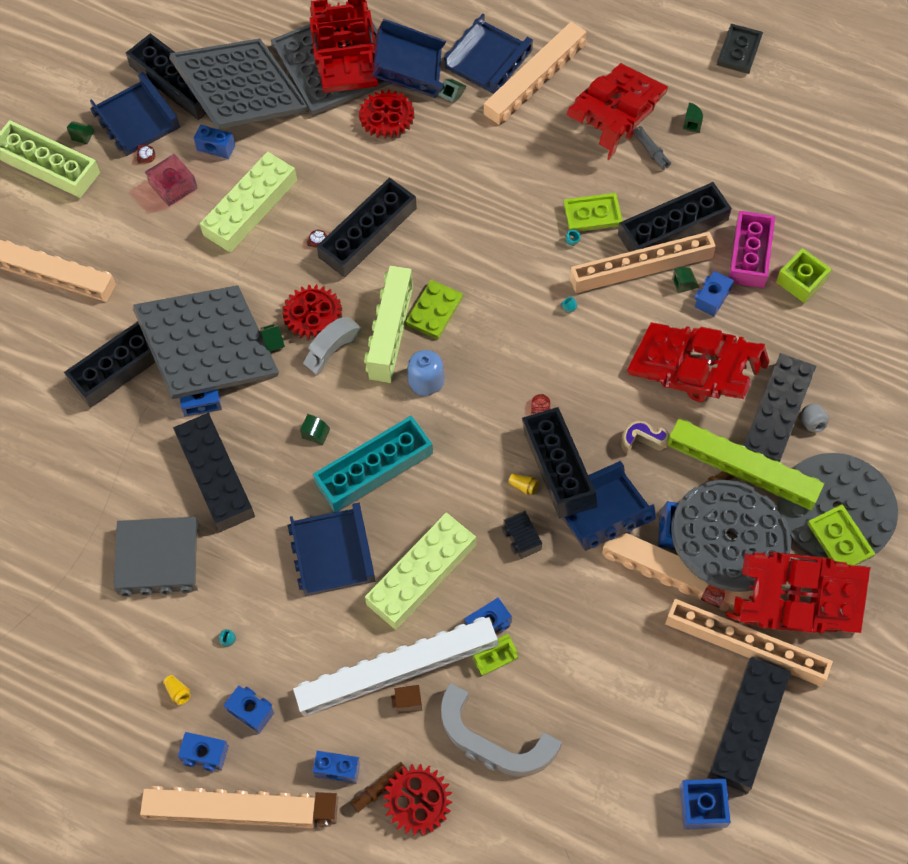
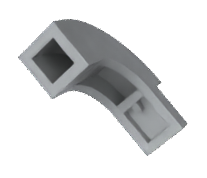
M342 317L333 321L308 347L310 352L303 364L315 374H320L331 355L343 344L353 343L362 327L350 317Z

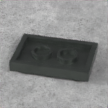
M731 23L717 60V66L749 74L763 32Z

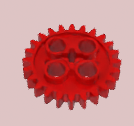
M388 89L387 93L381 90V94L375 91L374 97L368 95L369 100L364 99V104L360 105L359 120L361 126L365 127V132L370 131L371 136L376 133L377 138L383 135V139H386V136L389 135L392 139L394 134L399 137V132L405 134V129L410 130V125L413 124V119H415L412 101H409L408 96L403 98V93L397 95L396 90L393 94L390 92V89Z
M317 284L314 289L308 285L306 290L302 286L300 292L294 290L295 296L289 294V300H285L286 306L282 307L285 325H287L289 331L293 330V335L299 333L301 339L304 335L307 336V340L311 336H314L315 339L326 326L342 318V305L340 299H337V294H332L331 289L326 291L325 286L318 289Z
M413 764L409 766V771L402 767V775L396 771L394 773L396 780L392 778L388 780L392 786L384 787L389 794L382 796L383 799L388 800V803L384 804L383 807L390 810L385 815L393 816L390 823L392 824L397 821V830L402 826L405 827L404 834H407L412 829L413 836L417 834L418 830H420L421 835H425L426 828L430 833L433 832V825L438 828L441 827L439 819L442 821L447 820L443 813H450L451 810L446 805L452 804V801L447 799V796L451 795L452 792L445 791L449 783L442 784L444 776L437 778L438 770L430 773V766L423 770L422 764L418 765L417 770H415ZM411 779L419 781L420 787L418 790H413L410 787L409 782ZM405 788L411 795L415 797L417 795H420V801L433 808V811H429L421 803L414 804L415 799L412 796L404 793L401 789ZM429 791L436 793L437 801L435 803L427 799ZM399 797L407 799L408 805L406 808L398 806L397 800ZM417 809L424 811L425 819L423 821L416 819L415 811Z

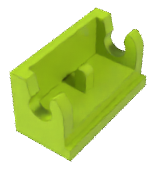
M509 634L497 638L499 646L472 655V659L481 676L518 659L516 647Z

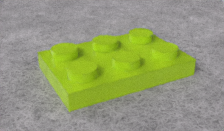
M616 193L570 198L563 201L569 230L580 232L619 227V222L623 221Z
M430 280L407 318L406 326L439 340L463 299V293Z
M843 504L808 521L807 525L829 558L835 561L847 562V564L859 565L875 556V552Z

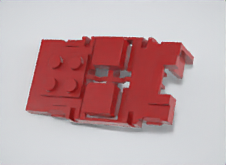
M328 0L310 1L311 17L309 19L315 63L318 66L319 75H321L323 93L378 86V78L373 77L376 43L371 11L368 10L367 0H348L346 5L340 6L339 2L337 6L331 7V4H328ZM368 27H371L373 44L371 41L370 29ZM314 34H317V35H315L316 45H317V51H316V47H315ZM345 41H350L351 47H346ZM337 42H342L343 48H338Z
M620 63L612 70L611 74L599 76L587 89L577 96L574 104L568 108L566 115L581 124L584 118H586V124L594 126L595 129L602 130L599 145L609 150L607 160H610L616 152L620 137L625 132H627V139L633 136L634 129L654 111L655 105L667 93L668 86Z
M651 322L627 371L631 376L661 382L663 387L685 391L692 400L704 402L706 396L719 399L721 395H725L731 398L744 399L751 385L749 376L742 373L743 369L746 370L747 361L750 362L754 375L758 374L760 367L767 369L770 361L765 344L746 342L744 337L741 336L737 341L735 335L725 334L721 330L706 327L693 328L691 332L688 326L685 329H679ZM694 349V352L702 353L701 358H693L690 353ZM710 355L716 357V360L710 361ZM718 364L717 368L712 367L711 371L709 370V365Z
M769 551V555L753 552V554L745 553L742 574L755 578V585H751L754 593L753 596H749V599L752 601L735 596L734 610L726 611L725 613L727 617L744 622V624L756 625V623H759V627L818 632L824 634L825 631L837 632V630L861 633L871 567L847 564V562L835 561L827 557ZM793 558L812 559V560H816V562H814V561H808V560L793 559ZM786 582L791 585L790 590H781L782 585H786ZM801 587L812 588V592L801 591ZM789 594V600L784 602V599H780V595ZM800 596H810V603L799 601Z

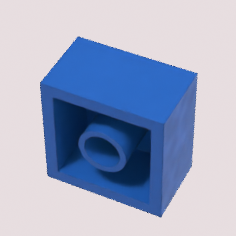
M726 779L683 780L681 782L680 796L684 829L727 828L731 821Z

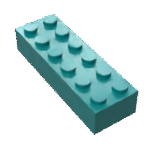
M411 415L313 473L314 482L333 511L338 512L433 454V444Z

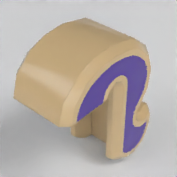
M637 420L631 422L622 434V451L628 455L636 440L657 451H663L667 448L669 433L662 427H659L657 432H655L651 425L645 421Z

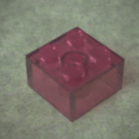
M175 154L145 171L149 185L168 206H171L198 188L194 175Z

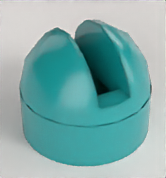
M569 230L565 236L566 243L572 246L576 245L581 238L580 233L576 230Z
M570 296L561 303V306L567 312H574L577 309V302L573 296Z
M224 629L219 634V641L223 646L229 647L235 643L236 636L232 630ZM228 633L227 640L224 641L225 635Z

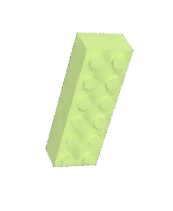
M9 120L0 131L1 161L81 198L100 174L96 160Z
M267 152L202 220L200 226L203 236L231 253L297 182L295 168Z
M390 266L388 273L385 272L384 283L386 284L385 288H381L380 299L382 300L381 304H377L376 315L378 317L377 320L373 321L372 331L374 333L373 336L369 337L368 342L370 350L366 352L364 363H367L366 372H368L369 380L387 383L392 382L413 291L412 269Z
M446 512L365 596L366 605L392 628L397 630L476 546V536Z

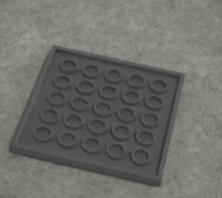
M372 22V24H373V30H374L375 43H376V39H377V28L375 27L374 23ZM310 24L271 39L273 48L297 90L307 103L312 116L392 84L378 79V86L323 93L321 75H319L318 66L315 63ZM368 27L370 29L371 41L373 44L371 27ZM314 34L315 47H316V51H317L316 38H315V35H317V34ZM345 41L346 47H351L350 41ZM337 42L338 48H343L342 42Z
M260 38L170 53L169 59L217 129L308 112L309 107Z
M238 285L133 305L135 316L171 399L277 377L279 374L269 350H266L263 337Z

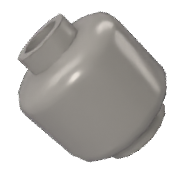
M809 404L803 408L800 420L810 432H821L827 427L829 416L819 404Z

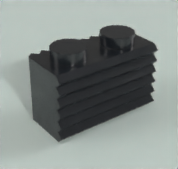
M526 511L504 519L502 531L506 538H510L512 542L510 546L515 555L518 554L520 559H523L542 550V541Z

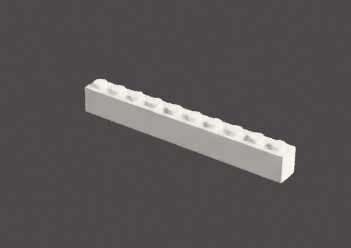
M480 617L475 619L474 623L458 625L450 632H439L435 634V637L428 640L423 638L416 641L414 645L400 646L395 652L389 654L381 653L373 660H362L354 667H343L332 675L324 674L319 676L318 680L302 682L298 687L293 688L299 710L305 717L499 646L489 617Z

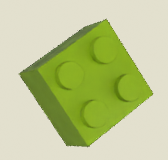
M802 248L780 270L776 283L800 301L806 303L827 282L832 269Z

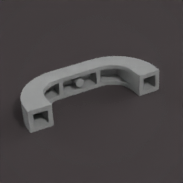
M452 683L449 684L441 704L442 724L450 741L460 750L464 751L465 756L474 761L478 759L484 762L483 765L492 771L497 769L512 776L536 774L553 762L561 748L562 742L544 732L532 750L523 754H514L468 730L462 723L460 716L469 699V692Z

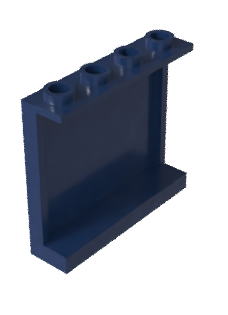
M482 13L479 18L474 20L473 25L464 32L463 37L455 42L454 47L445 54V68L494 94L508 81L532 52L533 39L526 37L524 41L517 39L485 22V14Z
M383 19L377 29L373 77L436 98L443 88V83L439 82L441 53L446 40Z
M144 72L138 75L139 83L96 105L92 99L90 100L92 105L90 110L93 116H98L101 127L107 129L106 132L109 138L116 141L117 149L119 152L123 151L126 156L180 128L177 116Z
M619 461L589 474V478L596 491L597 508L563 517V520L580 545L587 551L637 527L650 523L656 519L654 504L648 505L626 476L624 465Z
M360 502L352 504L353 509L294 521L293 516H290L291 524H287L289 535L294 537V542H291L293 554H297L298 560H294L296 572L300 571L301 576L297 581L299 590H303L305 596L376 582Z

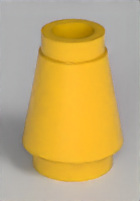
M514 473L511 474L508 482L526 495H534L539 486V481L535 480V477Z
M169 675L164 679L163 683L173 703L183 705L191 698L190 689L174 677V675Z

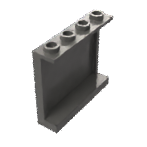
M197 517L117 521L114 589L116 593L123 597H129L132 594L148 596L152 593L168 595L179 591L181 593L197 591L196 554L197 531H199Z

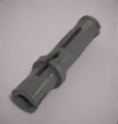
M639 126V129L635 128L633 134L650 153V158L655 160L662 170H665V167L668 168L671 162L663 154L662 148L654 143L642 126Z

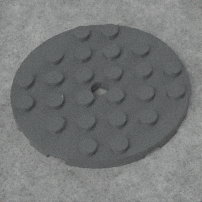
M841 453L818 454L803 460L793 468L806 476L815 477L824 483L812 511L778 496V512L781 517L785 518L791 540L799 549L810 556L829 558L807 523L809 520L832 510L834 504H843L875 552V555L886 546L896 529L898 505L890 484L876 468L857 457Z
M731 480L709 481L704 485L691 489L678 504L673 515L671 527L675 549L685 566L695 576L709 585L733 592L754 590L751 588V585H755V578L742 574L745 553L753 554V552L766 553V555H769V551L790 553L791 536L785 518L781 517L776 509L777 506L766 495L763 497L749 485ZM726 532H733L736 538L732 540Z

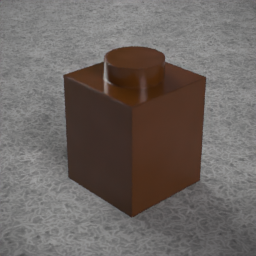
M419 685L394 688L395 695H391L392 707H397L398 714L423 711Z
M315 792L313 819L319 826L329 827L331 823H337L339 800L337 793Z

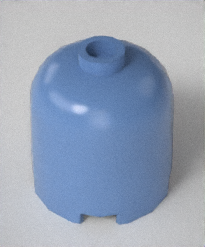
M421 350L414 353L409 359L407 379L413 392L422 396H430L431 393L439 392L444 386V366L441 357L431 350Z

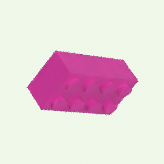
M739 210L728 278L734 280L733 284L758 288L765 287L769 272L775 216Z

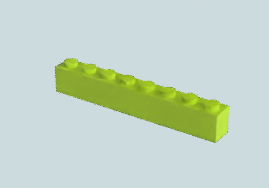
M678 419L669 436L667 446L810 511L813 510L824 486V483L815 477L806 476L797 469L786 467L779 461L768 459L761 453L750 451L743 445L730 442L727 438L712 434L709 430L694 426L686 420Z

